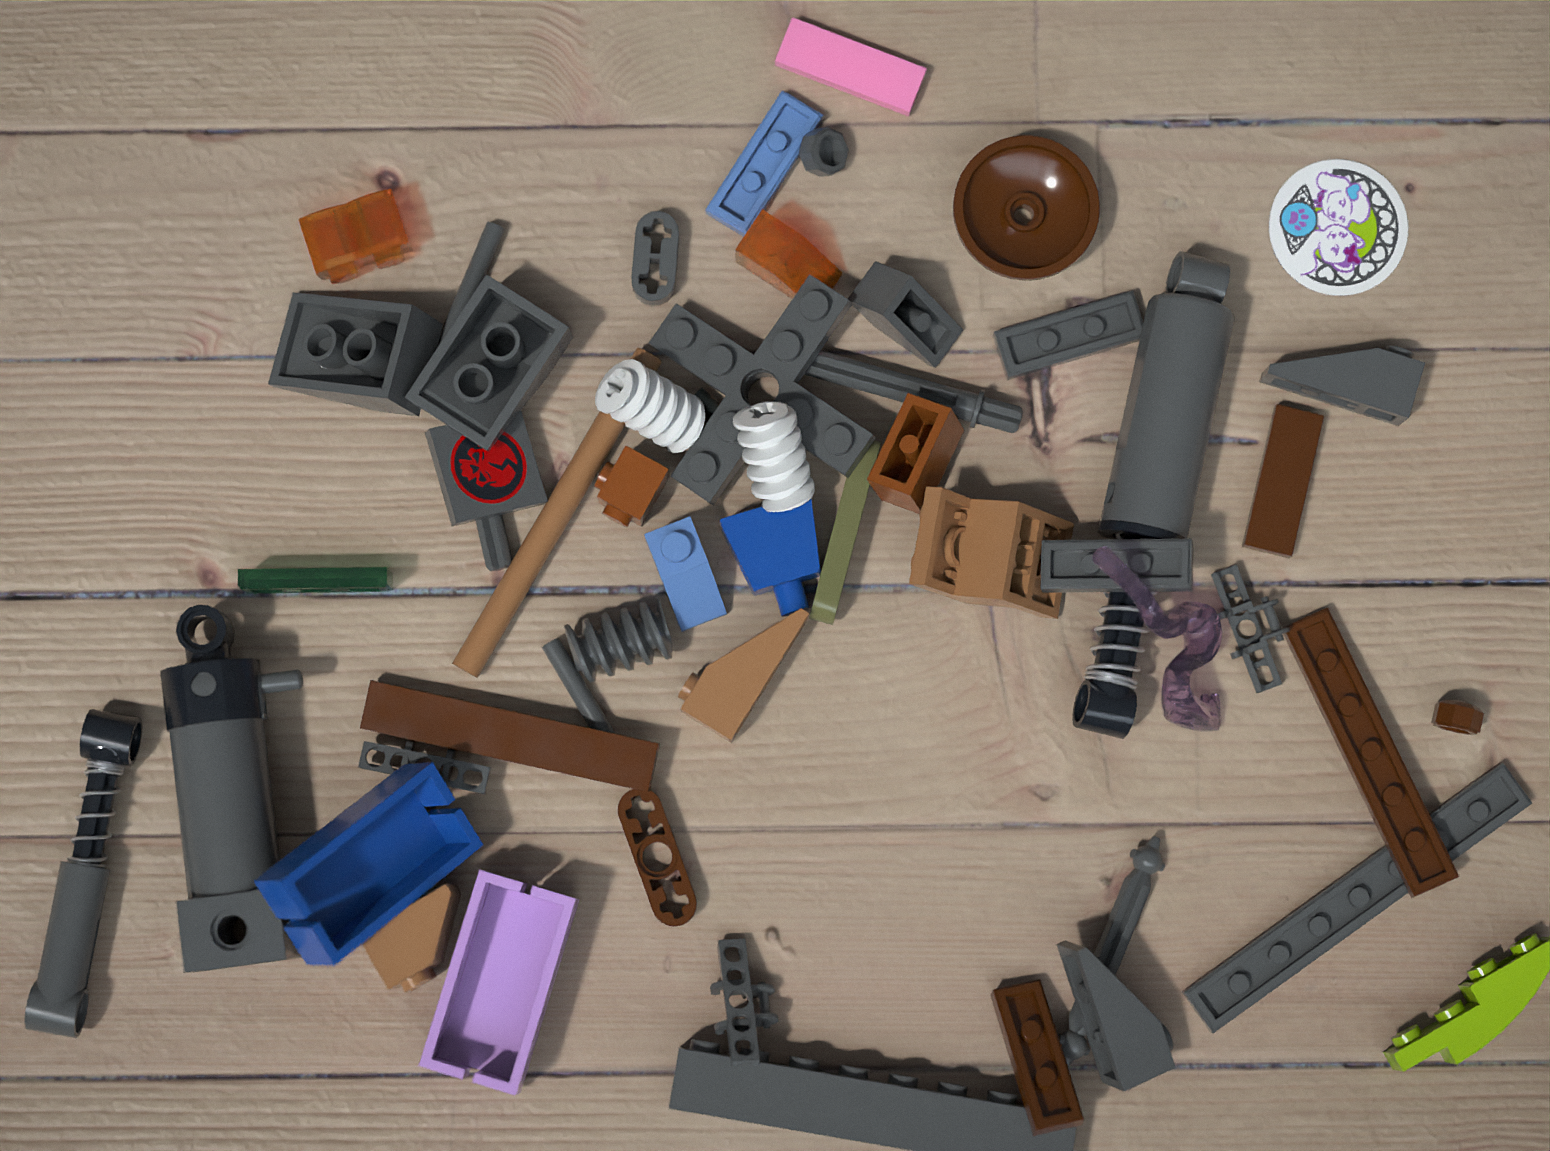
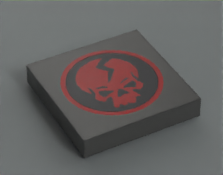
M522 411L519 412L489 452L447 425L429 428L425 432L452 527L541 506L548 502Z

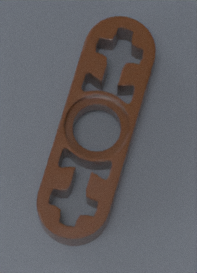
M631 789L619 801L618 816L655 917L661 923L667 926L684 925L693 918L697 909V899L659 797L651 790L650 792ZM641 797L644 803L652 802L654 804L655 810L648 813L649 822L652 829L662 824L665 834L650 835L639 844H636L633 834L643 833V830L637 818L628 819L626 811L633 808L632 799ZM652 843H663L671 850L672 861L664 871L653 872L643 862V853ZM679 870L682 881H674L672 885L678 896H687L689 904L682 907L683 916L675 919L671 912L663 913L660 904L667 901L663 886L653 891L650 881L668 878L675 871Z

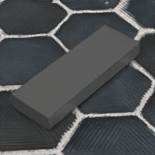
M1129 291L994 331L993 338L1006 379L1010 380L1139 342L1143 320L1134 292Z
M1042 540L1041 590L1043 593L1193 592V540Z

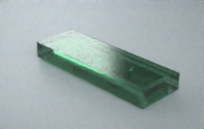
M387 567L238 569V587L247 594L390 592V590H393V573Z

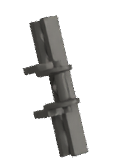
M1237 565L1212 573L1213 582L1225 610L1216 614V619L1219 621L1228 618L1239 647L1238 651L1230 653L1232 660L1243 657L1256 694L1282 685L1267 643L1268 639L1276 637L1277 642L1283 641L1284 637L1282 634L1290 631L1288 627L1281 628L1273 606L1277 605L1279 600L1269 601L1268 596L1261 598V605L1254 607ZM1231 574L1234 576L1238 588L1233 593L1225 592L1220 580L1224 575ZM1235 597L1243 599L1244 604L1231 608L1229 604L1231 599ZM1261 610L1264 611L1272 631L1266 635H1263L1255 615L1256 612ZM1246 611V612H1245L1243 615H1241V616H1235V615L1238 614V613H1241V612ZM1250 620L1255 624L1256 633L1252 638L1244 639L1238 635L1237 625L1241 621ZM1262 649L1263 659L1258 662L1251 661L1249 654ZM1260 666H1268L1273 677L1272 682L1267 685L1260 684L1255 670Z
M409 739L406 742L405 749L368 741L363 743L358 768L391 775L397 770L391 766V760L394 755L403 756L401 766L404 764H414L422 758H428L434 763L439 772L443 766L441 776L448 787L486 795L491 767L454 760L455 749L448 748L444 758L413 751L415 741ZM370 750L385 753V761L381 766L368 763L367 754ZM457 767L458 776L452 781L450 780L452 768ZM467 770L481 772L483 775L481 784L478 786L466 784L464 782L465 772ZM430 806L431 810L436 809L437 806Z
M745 938L718 940L717 950L721 981L711 984L710 992L712 995H719L720 991L723 990L726 1020L715 1024V1033L722 1035L727 1030L731 1067H738V1064L752 1063V1066H756L760 1062L756 1027L763 1026L765 1029H768L779 1021L778 1015L771 1013L769 996L775 993V987L765 982L751 985ZM729 947L738 948L739 961H728L725 950ZM739 970L741 971L742 979L729 980L728 972ZM742 995L743 999H748L747 1006L740 1009L733 1007L729 1002L730 996ZM753 998L759 999L760 1014H754ZM739 1016H742V1017H745V1018H747V1019H735V1018H736V1017H739ZM740 1040L749 1041L751 1054L747 1056L738 1054L736 1043Z

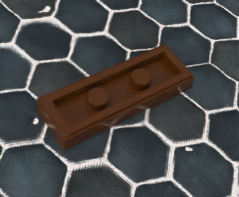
M1279 404L1274 406L1242 547L1288 559L1292 557L1324 415Z
M1041 980L993 989L991 993L992 1003L1033 1136L1082 1125L1084 1116Z

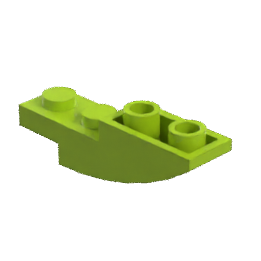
M1536 933L1530 934L1513 943L1509 947L1513 954L1498 963L1492 957L1470 968L1467 971L1470 979L1458 985L1468 1003L1463 1005L1461 1000L1454 1001L1436 1011L1434 1015L1437 1021L1422 1030L1416 1024L1394 1035L1391 1038L1394 1046L1383 1051L1392 1069L1404 1072L1437 1052H1440L1446 1063L1458 1065L1498 1036L1522 1012L1550 971V937L1538 938Z

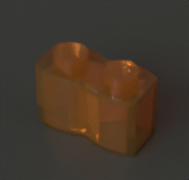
M392 189L367 194L346 204L322 209L298 219L316 275L321 280L330 279L331 284H340L355 279L359 276L358 269L367 265L376 264L378 269L398 265L405 261L404 254L414 250L396 195Z

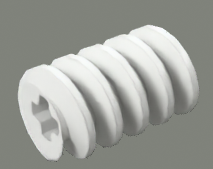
M634 359L623 360L614 365L601 380L595 394V405L600 412L610 414L612 419L621 423L624 422L626 427L632 430H638L639 434L643 437L652 438L655 444L662 447L667 446V451L672 453L683 452L691 447L699 438L704 427L705 409L699 397L688 393L684 388L673 384L671 380L660 376L658 372L645 367L643 363Z
M762 402L738 411L733 417V425L738 430H741L738 433L737 440L742 447H746L742 451L743 461L750 464L747 467V476L751 481H754L751 485V491L756 498L764 499L762 501V508L767 512H782L799 507L809 501L815 492L814 480L810 477V465L806 460V449L801 443V430L797 426V415L793 408L783 402Z

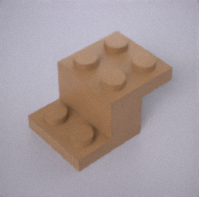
M926 486L924 502L920 510V524L915 552L911 559L909 584L966 604L1016 608L1041 618L1058 619L1062 592L1043 593L1041 590L1042 540H1071L1074 523L1019 501L971 499L943 487Z

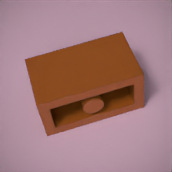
M907 393L867 478V481L882 501L920 514L926 486L938 487L964 432V428L952 408Z

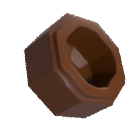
M1447 699L1435 704L1431 723H1433V726L1459 734L1477 735L1481 731L1484 712L1469 702Z

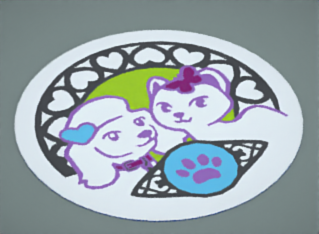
M1331 159L1319 161L1300 169L1284 183L1272 204L1269 217V235L1278 261L1293 279L1301 285L1322 294L1346 296L1358 294L1377 286L1394 271L1406 248L1408 220L1399 194L1384 176L1369 166L1355 161Z

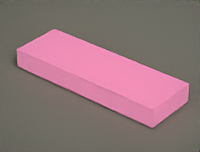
M793 17L775 59V66L908 117L927 68Z

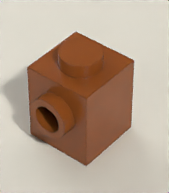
M625 446L616 463L613 464L608 461L595 482L594 487L600 490L597 495L599 504L605 506L602 514L626 528L631 521L642 527L670 478L669 469L634 449Z

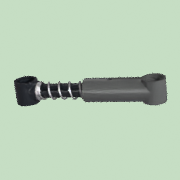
M95 709L89 710L85 717L79 750L80 756L87 759V770L84 771V774L88 777L85 792L79 794L83 799L81 814L75 816V819L79 822L77 835L70 839L74 844L72 857H68L67 862L61 861L38 977L30 990L26 1004L24 1024L27 1030L71 1038H78L82 1032L89 1004L87 984L110 869H106V866L101 863L108 858L104 854L106 839L112 836L111 832L108 831L110 818L117 813L113 809L115 794L121 792V789L117 786L118 778L124 774L125 766H132L139 752L143 728L141 717Z

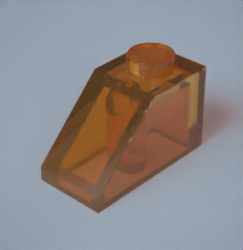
M763 209L735 249L737 264L791 299L794 298L809 274L834 289L843 275L802 234Z

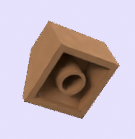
M445 884L411 904L362 944L388 990L402 987L405 993L408 991L412 992L437 977L433 968L444 962L461 897V892L457 885Z

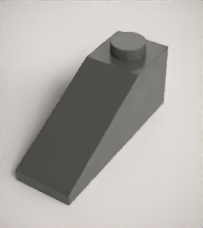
M1389 345L1385 346V349L1374 348L1270 364L1262 373L1259 382L1399 426L1410 416L1425 362L1413 359L1414 354L1407 349Z
M1068 941L1056 944L1102 1083L1125 1092L1176 1068L1171 1054V1050L1174 1047L1173 1040L1166 1026L1086 947Z

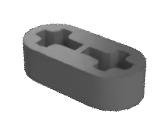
M653 211L644 215L637 223L635 230L631 275L632 288L637 299L643 304L658 306L667 302L672 297L676 287L680 241L679 230L675 219L668 213ZM654 224H662L664 232L671 234L670 238L662 239L660 254L652 253L651 238L644 236L645 232L653 231ZM651 263L659 264L660 280L667 281L666 285L658 286L656 294L648 293L647 285L640 283L641 279L649 278Z

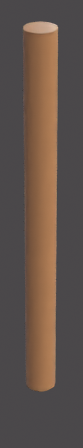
M636 348L630 358L643 363L645 367L656 372L662 363L660 359L641 348ZM599 411L548 498V502L544 505L452 662L453 665L478 678L625 427L624 422L612 419L610 414Z

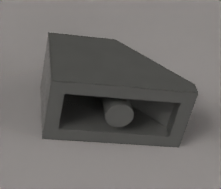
M877 261L873 263L848 298L852 305L875 328L933 368L938 366L963 331L954 319L911 275Z

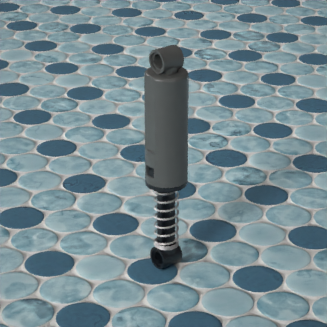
M1180 251L1175 256L1169 269L1166 293L1154 295L1147 304L1098 533L1111 540L1188 538L1235 320L1232 311L1221 304L1230 278V267L1226 263ZM1103 592L1106 598H1108L1107 606H1103L1098 610L1100 615L1104 617L1103 625L1097 626L1094 629L1100 639L1097 645L1090 648V651L1096 656L1095 662L1085 668L1087 670L1085 671V680L1079 687L1072 713L1074 727L1124 739L1130 732L1137 708V695L1133 690L1137 689L1135 685L1138 684L1132 678L1133 671L1139 672L1141 670L1138 666L1134 665L1137 652L1145 651L1143 647H1139L1141 633L1149 632L1148 628L1143 627L1145 614L1153 613L1152 609L1147 608L1150 594L1155 595L1158 592Z

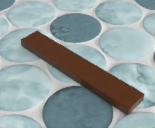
M1328 607L1285 626L1290 631L1283 635L1410 897L1414 898L1460 877Z
M370 680L360 729L645 792H650L660 743L375 680Z

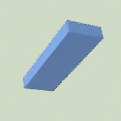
M782 90L705 209V213L744 238H747L798 159L803 136L818 128L823 120V115Z

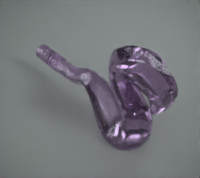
M1108 547L1098 548L1093 554V562L1130 596L1149 630L1164 639L1183 635L1184 648L1169 662L1162 680L1161 707L1164 718L1177 726L1193 731H1219L1221 724L1219 694L1211 693L1210 697L1208 694H1204L1199 699L1190 687V675L1192 672L1208 664L1219 651L1222 641V626L1216 610L1204 603L1186 601L1164 612L1147 585Z

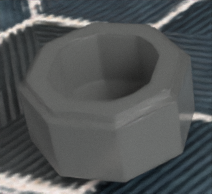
M829 127L816 128L803 136L799 156L807 172L819 177L832 176L845 167L849 149L842 133Z

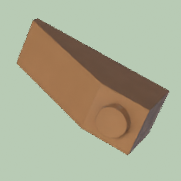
M803 609L797 610L706 666L701 676L692 672L678 695V698L685 701L680 708L681 713L732 743L809 619V613Z

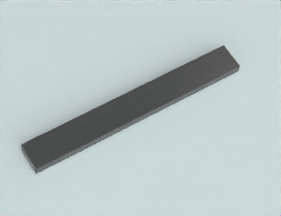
M1500 763L1436 808L1429 815L1453 861L1530 806L1532 802L1504 763ZM1386 845L1182 991L1210 1033L1218 1031L1408 894V890Z

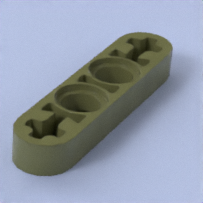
M874 440L850 477H846L809 617L811 620L830 625L834 623L870 486L867 478L877 459L881 445L880 441Z

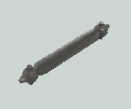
M1153 836L1145 846L1131 850L1130 857L1133 858L1135 869L1123 881L1094 953V956L1115 976L1150 893L1151 875L1157 871L1161 872L1165 868V863L1162 862V855L1159 852L1160 838ZM1074 1002L1069 1014V1030L1058 1034L1068 1067L1074 1060L1081 1058L1083 1055L1087 1056L1090 1053V1047L1087 1046L1085 1038L1086 1032L1076 1002Z

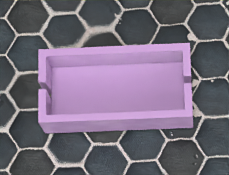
M479 870L421 1056L420 1067L460 1079L468 1077L472 1067L479 1070L474 1074L473 1083L512 1095H518L521 1092L580 899L537 886H532L529 895L525 893L527 883Z

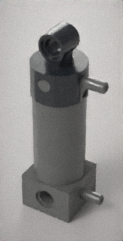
M196 605L188 608L181 614L176 628L178 640L185 648L187 663L160 671L166 730L170 734L188 900L176 901L184 973L302 958L283 928L290 920L277 919L254 883L255 879L280 861L264 721L268 720L265 694L301 689L303 687L302 672L297 669L262 674L259 659L231 658L230 648L234 642L235 635L232 621L224 613L209 605ZM213 619L217 626L215 638L210 643L198 644L195 638L197 625L204 620ZM240 917L247 926V934L242 942H238L233 934V926Z

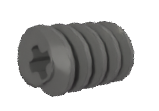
M659 598L656 613H653L645 601L639 604L638 618L636 619L626 607L621 608L619 624H615L607 613L602 614L599 630L595 629L588 618L583 619L582 633L577 636L569 624L564 625L578 672L582 671L589 682L596 681L597 666L599 665L608 676H615L616 660H620L628 671L634 670L636 654L640 655L646 665H652L654 649L658 648L666 660L672 659L673 643Z

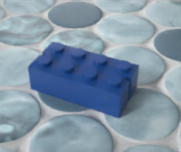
M433 762L402 765L254 880L255 885L277 919L290 920L283 928L307 965H337L483 846V843L461 808L426 811L425 807L445 806L456 800Z

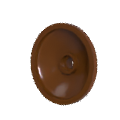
M1031 135L1004 138L978 152L963 170L953 199L954 224L960 241L967 252L976 262L992 273L1020 281L1049 278L1073 265L1090 245L1096 232L1100 215L1097 186L1083 161L1062 144L1051 139ZM1019 209H1025L1030 212L1032 220L1028 223H1020L1016 220L1014 213Z

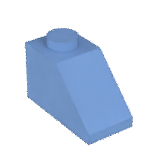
M690 516L644 534L681 632L727 615L712 570Z

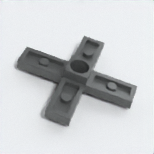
M809 274L754 355L676 303L649 341V344L725 395V397L702 429L699 438L677 465L671 477L714 506L744 462L742 451L746 447H742L738 443L737 437L741 430L734 427L733 417L738 411L751 406L748 401V393L753 383L764 377H772L779 384L778 395L773 402L786 403L796 412L797 426L800 428L802 436L801 443L805 446L806 451L849 478L876 437L798 385V383L852 306L850 300Z

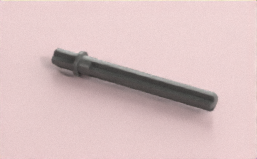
M822 350L804 374L899 402H904L907 393L952 408L958 419L971 422V428H975L977 423L1005 432L1016 433L1023 416V409L1020 406L985 397L984 390H980L979 394Z

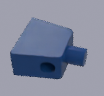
M812 499L799 507L787 511L767 512L764 508L759 507L719 519L721 531L754 596L774 591L782 617L789 616L799 609L807 610L810 608L802 582L820 577Z

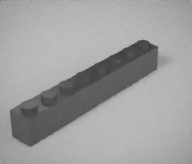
M691 1039L690 1048L679 1047L669 1109L910 1151H1073L1077 1126L1033 1136L1024 1105L1016 1104L1018 1097L1016 1094L988 1090L987 1099L967 1096L968 1086L938 1081L937 1090L917 1087L919 1078L896 1073H889L888 1082L868 1079L869 1069L839 1064L838 1073L818 1070L820 1062L818 1060L790 1056L789 1065L769 1061L770 1052L759 1050V1065L752 1066V1063L738 1064V1067H731L730 1055L719 1053L720 1043ZM740 1048V1055L747 1056L751 1054L750 1048Z

